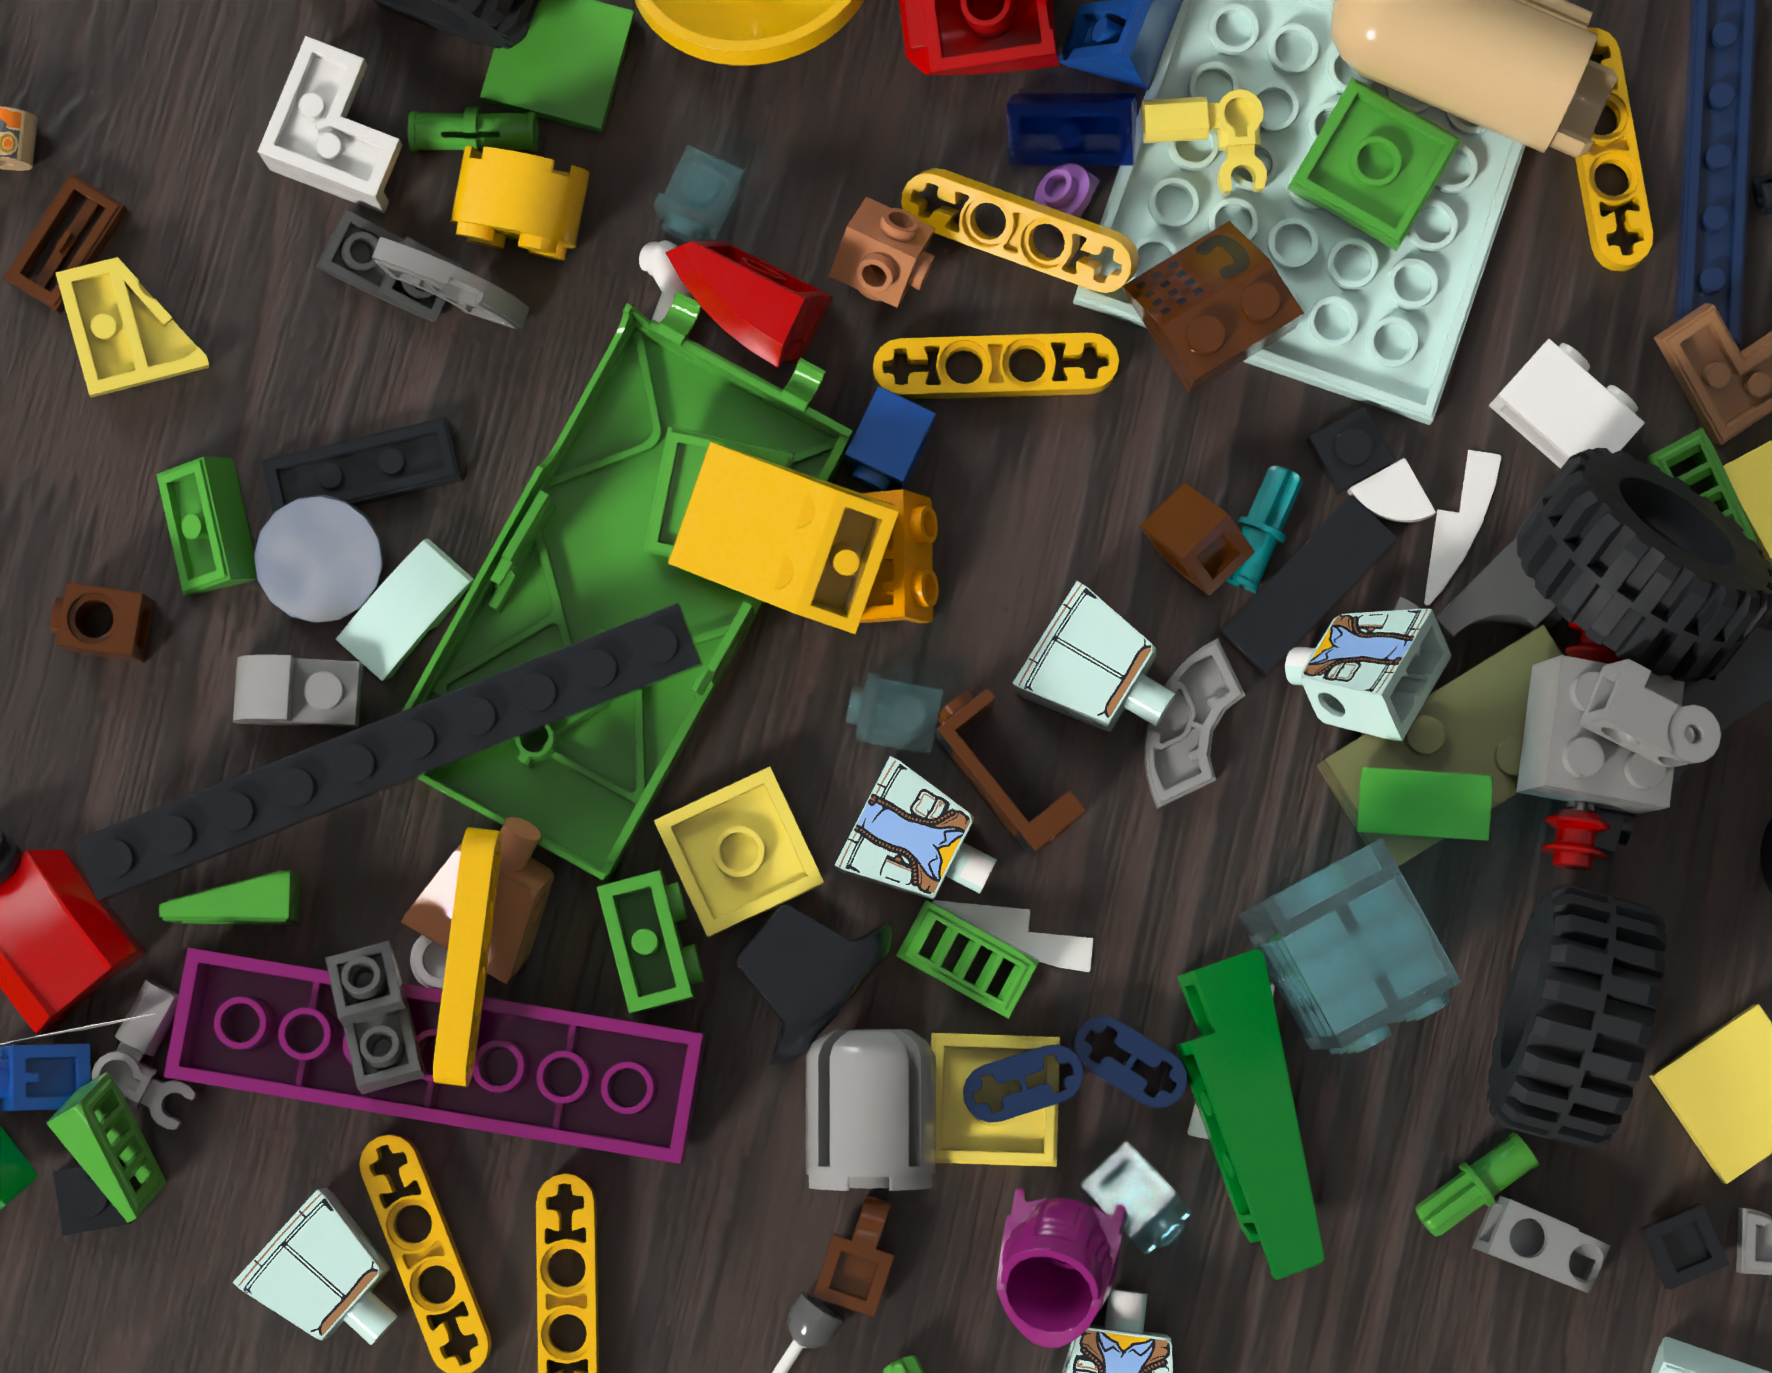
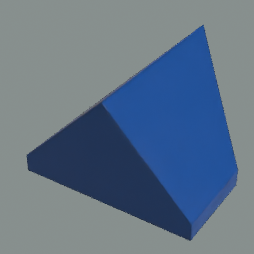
M1106 0L1081 4L1061 52L1060 63L1073 69L1149 90L1183 0Z

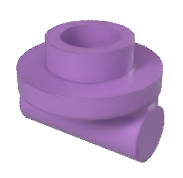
M1073 163L1062 164L1048 172L1041 180L1035 193V202L1081 218L1100 180L1080 165ZM1049 224L1053 230L1062 234L1057 227Z

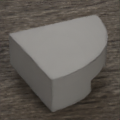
M1738 1207L1736 1272L1772 1275V1217L1768 1214Z

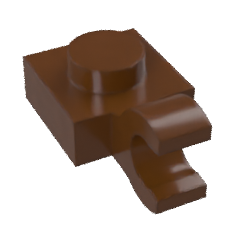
M867 1194L853 1238L833 1233L813 1294L814 1298L875 1317L895 1256V1252L877 1247L891 1206L890 1201Z

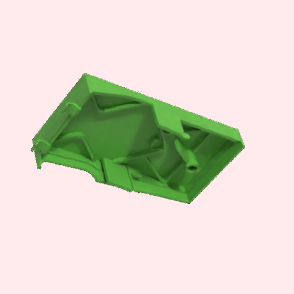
M679 291L675 293L672 305L660 323L655 320L651 322L630 304L627 303L625 305L617 332L549 455L536 467L403 711L673 604H680L703 662L702 666L417 777L420 781L502 826L509 817H517L530 822L541 833L538 846L607 884L765 603L668 564L669 557L643 552L668 427L676 426L795 452L792 470L830 483L844 461L845 453L853 439V431L809 407L823 381L825 370L800 357L790 381L782 390L688 339L687 337L695 325L702 307L697 301Z

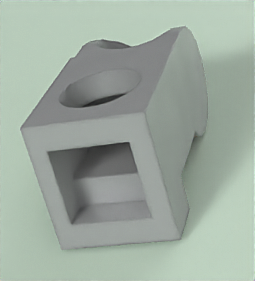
M1630 659L1603 665L1580 721V726L1659 765L1670 768L1704 762L1715 754L1721 739L1720 726L1715 716L1705 707L1697 705L1681 707L1679 704L1645 688L1651 670Z
M1498 1195L1493 1197L1496 1204L1491 1208L1488 1207L1473 1243V1249L1583 1292L1592 1293L1610 1245L1579 1232V1229L1512 1199Z

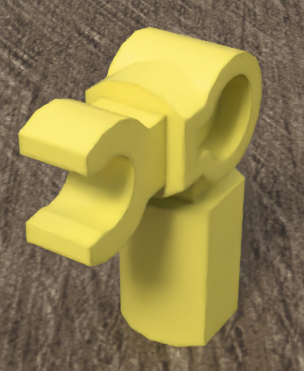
M1237 89L1229 91L1218 103H1208L1205 96L1142 100L1141 124L1144 143L1208 140L1209 132H1216L1218 149L1225 151L1226 161L1221 165L1217 174V186L1221 195L1229 194L1232 191L1231 173L1238 168L1245 169L1252 175L1253 192H1262L1265 188L1267 170L1263 162L1255 156V149L1261 147L1260 124L1263 121L1264 110L1261 101L1255 94L1248 90Z

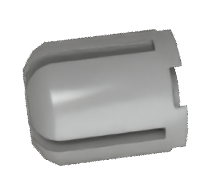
M836 1029L828 1031L813 1042L806 1054V1174L809 1175L810 1189L849 1191V1188H889V1191L932 1188V1175L936 1174V1055L925 1039L908 1029Z

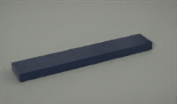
M1690 0L1674 323L1704 303L1713 304L1717 308L1736 345L1739 346L1741 344L1757 0Z

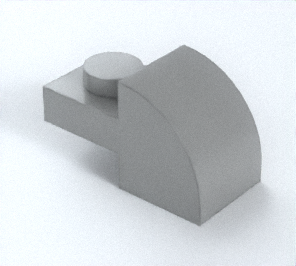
M245 655L237 657L233 722L236 724L293 727L317 725L359 728L363 664L359 661L294 658L291 655Z

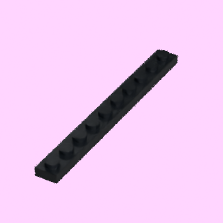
M676 603L76 839L75 843L97 901H104L702 666L703 662L681 605Z

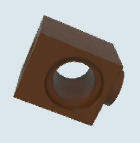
M1185 482L1140 525V528L1166 564L1209 596L1255 553L1230 515Z
M67 582L64 597H57L53 604L50 620L51 633L57 635L56 645L71 653L145 663L155 601L143 593ZM110 607L113 613L111 629L101 637L90 638L86 630L88 616L96 608Z

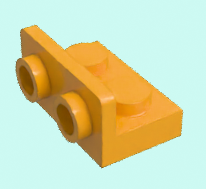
M904 489L861 493L892 504L899 513L860 623L898 620L931 623L933 621V606L936 604L939 594L938 580L933 571L932 543L937 537L938 522L936 513L932 508L931 499Z

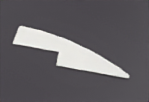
M1468 450L1459 513L1437 509L1424 600L1426 606L1430 605L1442 592L1456 572L1483 523L1496 486L1501 462V455Z
M932 901L1039 959V962L1059 968L1089 972L1091 969L1093 938L1028 932L1030 909Z
M157 1013L34 1036L30 1038L1 1043L0 1045L21 1043L66 1032L83 1031L87 1029H92L96 1027L155 1015Z

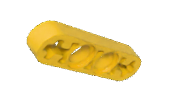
M1587 27V30L1597 34L1592 54L1603 55L1604 60L1600 64L1613 69L1618 76V80L1606 102V106L1610 107L1616 115L1617 127L1612 133L1607 135L1593 133L1591 140L1595 141L1592 148L1587 154L1575 158L1591 249L1595 259L1603 267L1612 271H1627L1635 268L1649 254L1653 245V229L1621 52L1617 41L1609 32L1600 28ZM1614 164L1626 173L1628 187L1623 194L1609 196L1597 188L1594 179L1595 171L1599 166ZM1632 204L1633 210H1626L1621 216L1624 234L1626 236H1636L1638 242L1628 250V255H1622L1619 246H1609L1607 239L1615 233L1617 228L1615 213L1612 212L1603 217L1600 210L1614 211Z
M933 168L921 172L908 181L902 191L901 204L903 210L913 214L918 221L934 227L933 233L1096 292L1108 293L1118 290L1133 278L1138 269L1139 255L1137 248L1131 239L1124 234L945 169ZM934 184L939 187L937 197L943 201L955 205L964 199V194L968 195L969 199L961 212L948 206H941L933 211V213L927 211L928 200L920 197V192L925 191ZM993 203L1004 212L1006 228L1001 235L996 237L988 236L978 228L975 215L980 204ZM960 212L959 224H956L954 220ZM1051 224L1061 231L1065 244L1060 256L1046 257L1037 250L1033 237L1038 225ZM1080 235L1087 239L1080 250L1093 255H1099L1107 247L1115 250L1113 260L1121 264L1122 269L1114 270L1107 277L1101 274L1102 263L1087 256L1079 259L1076 262V267L1071 265L1070 261L1079 249Z
M1096 333L899 338L890 340L879 348L874 356L873 377L877 387L884 388L907 400L1087 395L1101 392L1110 386L1116 377L1119 357L1113 343L1103 335ZM1052 348L1065 349L1062 361L1080 360L1084 349H1095L1096 358L1107 360L1108 366L1099 368L1095 379L1085 378L1083 368L1067 367L1063 369L1062 373L1065 381H1053L1056 360ZM1022 349H1031L1039 353L1045 363V371L1042 376L1032 382H1023L1016 379L1010 372L1008 365L1014 353ZM959 351H969L975 354L981 361L983 368L979 378L968 384H960L953 381L947 374L945 367L951 355ZM926 352H938L935 372L939 385H926L928 372L910 373L908 384L904 385L895 384L893 374L883 373V367L893 365L894 355L905 354L907 355L909 365L920 366L928 365Z
M468 827L463 837L434 1052L433 1081L435 1083L468 1087L473 1075L501 865L503 841L501 831Z
M391 1134L377 1137L369 1142L362 1151L359 1163L361 1176L430 1354L436 1365L446 1373H472L480 1368L490 1356L491 1336L420 1152L415 1144L404 1136ZM385 1145L389 1146L392 1153L404 1152L407 1157L408 1163L399 1168V1175L404 1188L409 1187L417 1180L421 1189V1194L401 1197L389 1207L385 1202L383 1194L397 1192L389 1174L377 1175L374 1169V1164L382 1160L380 1149ZM409 1205L421 1206L431 1216V1232L426 1239L418 1243L404 1240L399 1235L396 1227L397 1216L402 1209ZM431 1266L445 1267L451 1271L455 1278L454 1294L444 1303L430 1302L420 1291V1278L424 1271ZM462 1302L465 1303L469 1315L455 1317L460 1332L464 1336L474 1333L478 1339V1345L470 1350L472 1361L468 1363H463L459 1355L448 1357L444 1349V1345L452 1340V1333L448 1322L445 1321L435 1328L430 1318V1315L447 1313Z
M564 1173L553 1176L544 1182L538 1191L536 1200L538 1373H551L549 1360L569 1364L583 1359L588 1360V1372L576 1369L574 1373H599L597 1200L594 1189L586 1179L577 1174ZM561 1184H571L573 1195L583 1196L584 1208L574 1210L572 1213V1231L582 1227L586 1228V1242L573 1238H564L552 1243L548 1242V1228L554 1231L562 1230L560 1210L550 1209L549 1197L560 1194ZM572 1249L578 1252L584 1259L586 1266L585 1275L577 1285L570 1287L561 1286L551 1277L549 1264L552 1256L557 1251ZM565 1314L575 1315L581 1319L587 1332L586 1341L583 1346L572 1352L561 1351L555 1347L550 1337L552 1323L557 1317ZM564 1369L554 1373H564Z

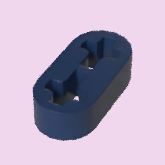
M1097 1016L1085 1021L1077 1029L1073 1039V1050L1082 1066L1134 1100L1151 1108H1165L1176 1103L1184 1094L1187 1086V1072L1183 1063L1174 1054L1126 1024L1109 1016ZM1106 1027L1115 1031L1116 1035L1113 1038V1044L1129 1054L1124 1065L1108 1056L1101 1058L1098 1063L1092 1061L1089 1058L1092 1046L1085 1041L1087 1034L1090 1031L1101 1034L1105 1031ZM1136 1059L1151 1068H1156L1162 1061L1166 1062L1171 1067L1167 1077L1175 1083L1171 1092L1158 1090L1153 1097L1148 1096L1144 1092L1147 1086L1146 1079L1131 1070Z
M1047 1045L982 1065L973 1070L965 1081L963 1087L964 1103L969 1112L977 1119L991 1123L1004 1121L1064 1102L1073 1097L1081 1087L1084 1077L1082 1063L1078 1056L1069 1048L1060 1045ZM1048 1055H1054L1058 1064L1069 1063L1072 1068V1075L1063 1079L1064 1090L1058 1093L1053 1092L1050 1084H1041L1028 1088L1025 1076L1044 1069L1043 1058ZM987 1074H992L996 1083H1005L1018 1079L1021 1091L1002 1098L1003 1109L998 1112H991L987 1103L976 1104L973 1092L979 1091L982 1088L981 1077Z

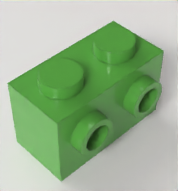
M658 870L598 886L597 891L629 1013L635 1015L695 999L696 995L693 984L704 982L695 944L685 947L682 945L677 922L688 919L679 883L675 882L667 885L665 875Z

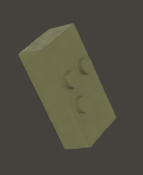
M1544 625L1431 693L1403 741H1393L1365 734L1316 765L1356 830L1358 824L1361 767L1493 775L1491 809L1517 794L1532 665L1563 655ZM1358 832L1383 873L1396 869L1444 839L1440 837Z

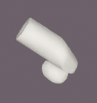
M667 240L647 243L643 246L639 255L641 269L654 277L662 291L652 320L659 323L669 311L677 291L693 299V295L681 281L665 253L678 246Z

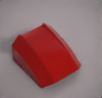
M899 0L906 58L925 75H976L1060 66L1053 0Z
M725 240L690 241L665 252L681 281L712 319L748 350L776 367H779L783 361H791L797 364L800 357H802L813 341L833 298V295Z
M63 849L26 850L20 855V861L16 870L0 885V988L36 1034H49L67 1019L66 1015L119 971L128 969L147 953L105 900L97 901L90 881Z

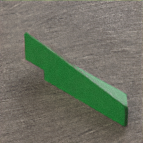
M1253 949L1177 976L1201 1036L1176 1044L1175 1046L1187 1072V1080L1240 1228L1250 1243L1261 1242L1271 1275L1275 1280H1279L1319 1265L1324 1260V1252L1265 956L1261 950Z

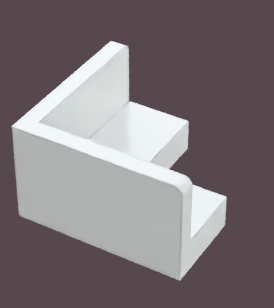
M305 36L257 152L269 170L385 214L389 200L384 193V189L402 148V143L396 137L346 119L368 65L362 57Z

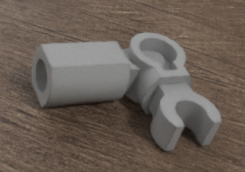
M145 979L124 1019L157 1014L121 1023L115 1034V1038L121 1041L118 1048L100 1057L94 1064L92 1080L108 1072L129 1106L137 1109L143 1104L149 1108L151 1117L158 1125L166 1129L177 1130L182 1120L167 1112L165 1109L166 1097L170 1093H178L187 1099L193 1100L196 1098L198 1091L192 1084L184 1080L173 1079L164 1082L156 1077L158 1070L145 1064L142 1060L145 1055L154 1056L174 1021L179 994L155 981Z

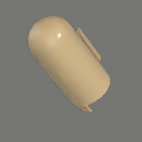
M1334 0L1330 37L1341 58L1358 74L1542 153L1549 146L1575 158L1587 154L1595 141L1591 140V137L1618 80V76L1613 69L1589 60L1597 39L1596 33L1587 30L1593 12L1565 0Z

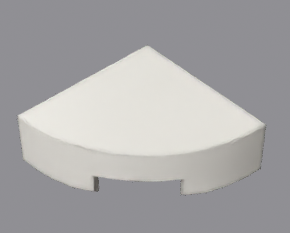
M1405 458L1350 487L1347 491L1350 496H1354L1372 514L1394 522H1419L1432 517L1436 513Z

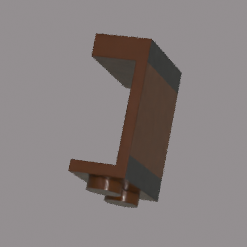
M988 688L976 697L967 689L939 711L940 717L937 720L941 725L936 728L935 741L1031 859L1079 821L1086 812V809L1069 790L1032 821H1027L960 737L993 710L996 699Z

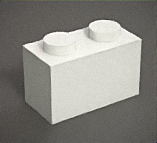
M1550 339L1541 346L1489 404L1496 413L1560 469L1570 456L1587 449L1607 448L1611 453L1620 451L1645 424L1635 414L1638 411L1636 403L1624 391L1614 385H1609L1605 388L1587 372L1590 369V365L1577 350L1565 343L1557 346Z

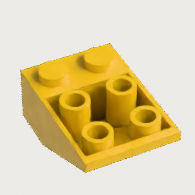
M710 441L668 564L794 614L856 634L899 511L892 504Z

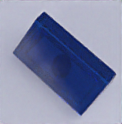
M1014 94L1007 102L1009 165H1063L1073 163L1091 166H1133L1137 94Z

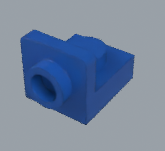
M90 1044L11 1045L0 1047V1111L59 1110L80 1087L91 1081Z

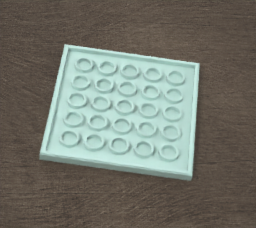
M1183 0L1149 90H1146L1143 100L1205 96L1208 103H1218L1229 91L1237 89L1248 90L1255 94L1261 101L1264 110L1263 121L1260 124L1261 147L1255 149V156L1263 162L1267 170V181L1262 192H1253L1252 175L1249 171L1238 168L1231 173L1232 191L1229 194L1221 195L1217 186V174L1221 165L1226 161L1225 151L1218 149L1217 133L1209 132L1208 140L1144 143L1140 107L1100 222L1101 226L1118 231L1129 237L1137 248L1139 255L1138 269L1133 278L1128 282L1230 221L1270 259L1304 312L1295 330L1243 362L1430 425L1438 408L1526 145L1358 74L1341 58L1330 37L1334 0ZM1352 77L1462 139L1397 251L1287 189ZM1107 247L1099 255L1089 254L1090 258L1102 263L1101 274L1107 277L1114 270L1122 269V265L1113 260L1115 250ZM1078 285L1073 304L1146 328L1123 292L1122 287L1116 291L1103 293Z

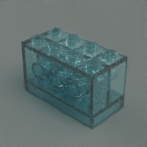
M1382 838L1344 856L1237 914L1254 947L1264 953L1267 970L1311 1050L1329 1049L1332 1055L1338 1052L1339 1054L1345 1052L1350 1054L1354 1051L1356 1054L1392 1035L1387 1023L1391 1024L1395 1021L1400 1023L1404 1020L1409 1022L1413 1019L1418 1021L1449 1005L1452 1001L1446 991L1462 983Z

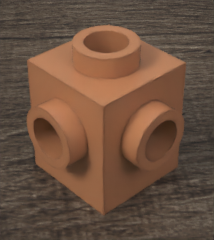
M866 197L846 227L829 277L857 289L862 295L871 300L883 301L897 308L910 286L919 291L922 289L931 271L936 256L926 252L935 228L918 221L913 214L906 210L890 208Z

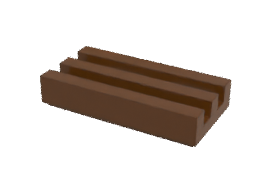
M71 173L3 278L11 285L23 290L29 296L39 302L41 301L61 315L65 306L59 284H56L52 292L48 291L56 277V272L61 270L101 207L105 209L66 270L94 263L128 209L124 204ZM80 194L85 196L87 200L58 241L54 251L35 280L32 281L27 278V275Z

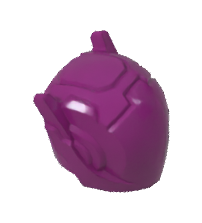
M1022 1188L1015 1190L1011 1215L1006 1217L996 1290L1007 1316L1014 1326L1032 1343L1044 1348H1059L1078 1338L1091 1325L1109 1296L1116 1276L1122 1245V1233L1128 1216L1124 1205H1118L1114 1213L1109 1216L1095 1206L1091 1207L1081 1201L1056 1198L1046 1200L1042 1198L1026 1202L1025 1191Z

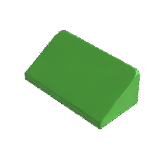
M201 457L156 474L183 596H192L257 579L254 559L255 551L233 459L229 457Z
M1361 767L1357 832L1489 841L1494 776Z

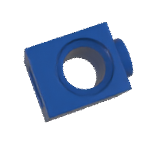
M878 386L845 453L846 465L854 468L851 477L864 486L878 492L887 491L889 486L898 490L904 489L935 426L936 413Z

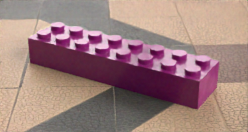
M187 948L164 1077L678 1164L685 1162L706 1034L483 997L477 1051L471 1082L468 1087L440 1084L433 1081V1062L442 990L403 984L426 1077L361 1094L356 1087L345 1030L337 1016L328 971Z

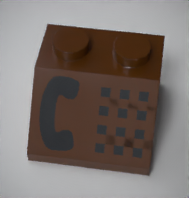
M1230 221L1122 286L1123 292L1189 394L1295 330L1304 315L1301 307L1270 259Z

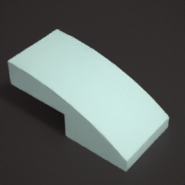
M424 539L373 593L336 640L381 681H385L395 674L426 633L439 626L474 582V579L430 539Z

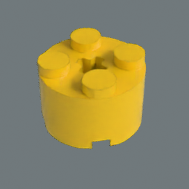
M465 146L451 216V223L457 225L456 235L466 237L467 242L499 249H504L506 238L519 240L518 247L528 249L529 254L565 260L567 248L576 247L590 172L571 165L570 173L553 170L555 160L532 154L492 147H483V152L481 153L473 146Z

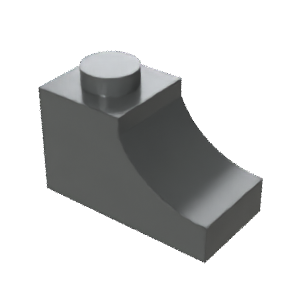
M1517 536L1436 616L1446 643L1458 633L1481 624H1508L1517 627L1526 635L1538 624L1544 625L1547 631H1549L1563 618L1557 612L1558 607L1551 600L1544 599L1535 588V580L1525 574L1521 566V558L1517 555Z

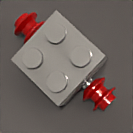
M1569 622L1570 627L1581 633L1580 643L1566 648L1565 654L1567 656L1560 655L1532 665L1516 792L1566 801L1567 809H1559L1544 818L1545 823L1556 829L1555 842L1541 846V851L1553 855V866L1589 871L1592 870L1593 860H1605L1607 858V854L1594 847L1596 834L1610 830V825L1598 814L1591 812L1594 811V807L1632 814H1642L1670 808L1674 767L1670 768L1659 765L1579 725L1603 665L1619 662L1623 659L1616 656V652L1606 645H1599L1585 635L1586 632L1577 624ZM1650 673L1645 688L1682 707L1685 682L1673 680L1670 675L1658 676Z

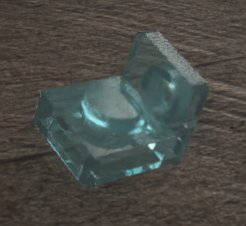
M687 145L664 194L658 193L653 204L657 218L664 220L661 225L662 229L686 242L696 241L698 236L706 240H715L745 178L744 170Z
M868 672L865 687L852 686L846 723L857 725L856 741L931 755L943 690L882 679L879 674Z
M1128 1141L1081 1184L1084 1190L1109 1216L1114 1213L1118 1205L1125 1206L1128 1216L1123 1231L1145 1255L1149 1254L1155 1247L1162 1248L1174 1241L1185 1226L1184 1220L1192 1212L1179 1194Z

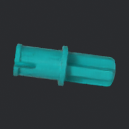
M1271 466L1267 470L1248 516H1241L1238 520V524L1242 526V534L1255 553L1226 582L1239 588L1243 585L1245 590L1253 593L1258 592V585L1277 542L1284 543L1286 540V535L1282 533V530L1303 485V478L1297 473L1281 466Z

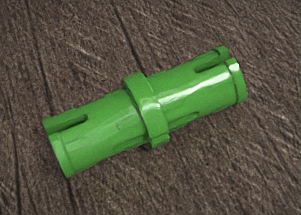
M466 106L464 113H418V111H411L409 113L408 143L410 151L464 150L465 146H473L481 153L483 147L505 150H529V152H536L538 149L539 126L536 111H529L528 113H482L479 106Z

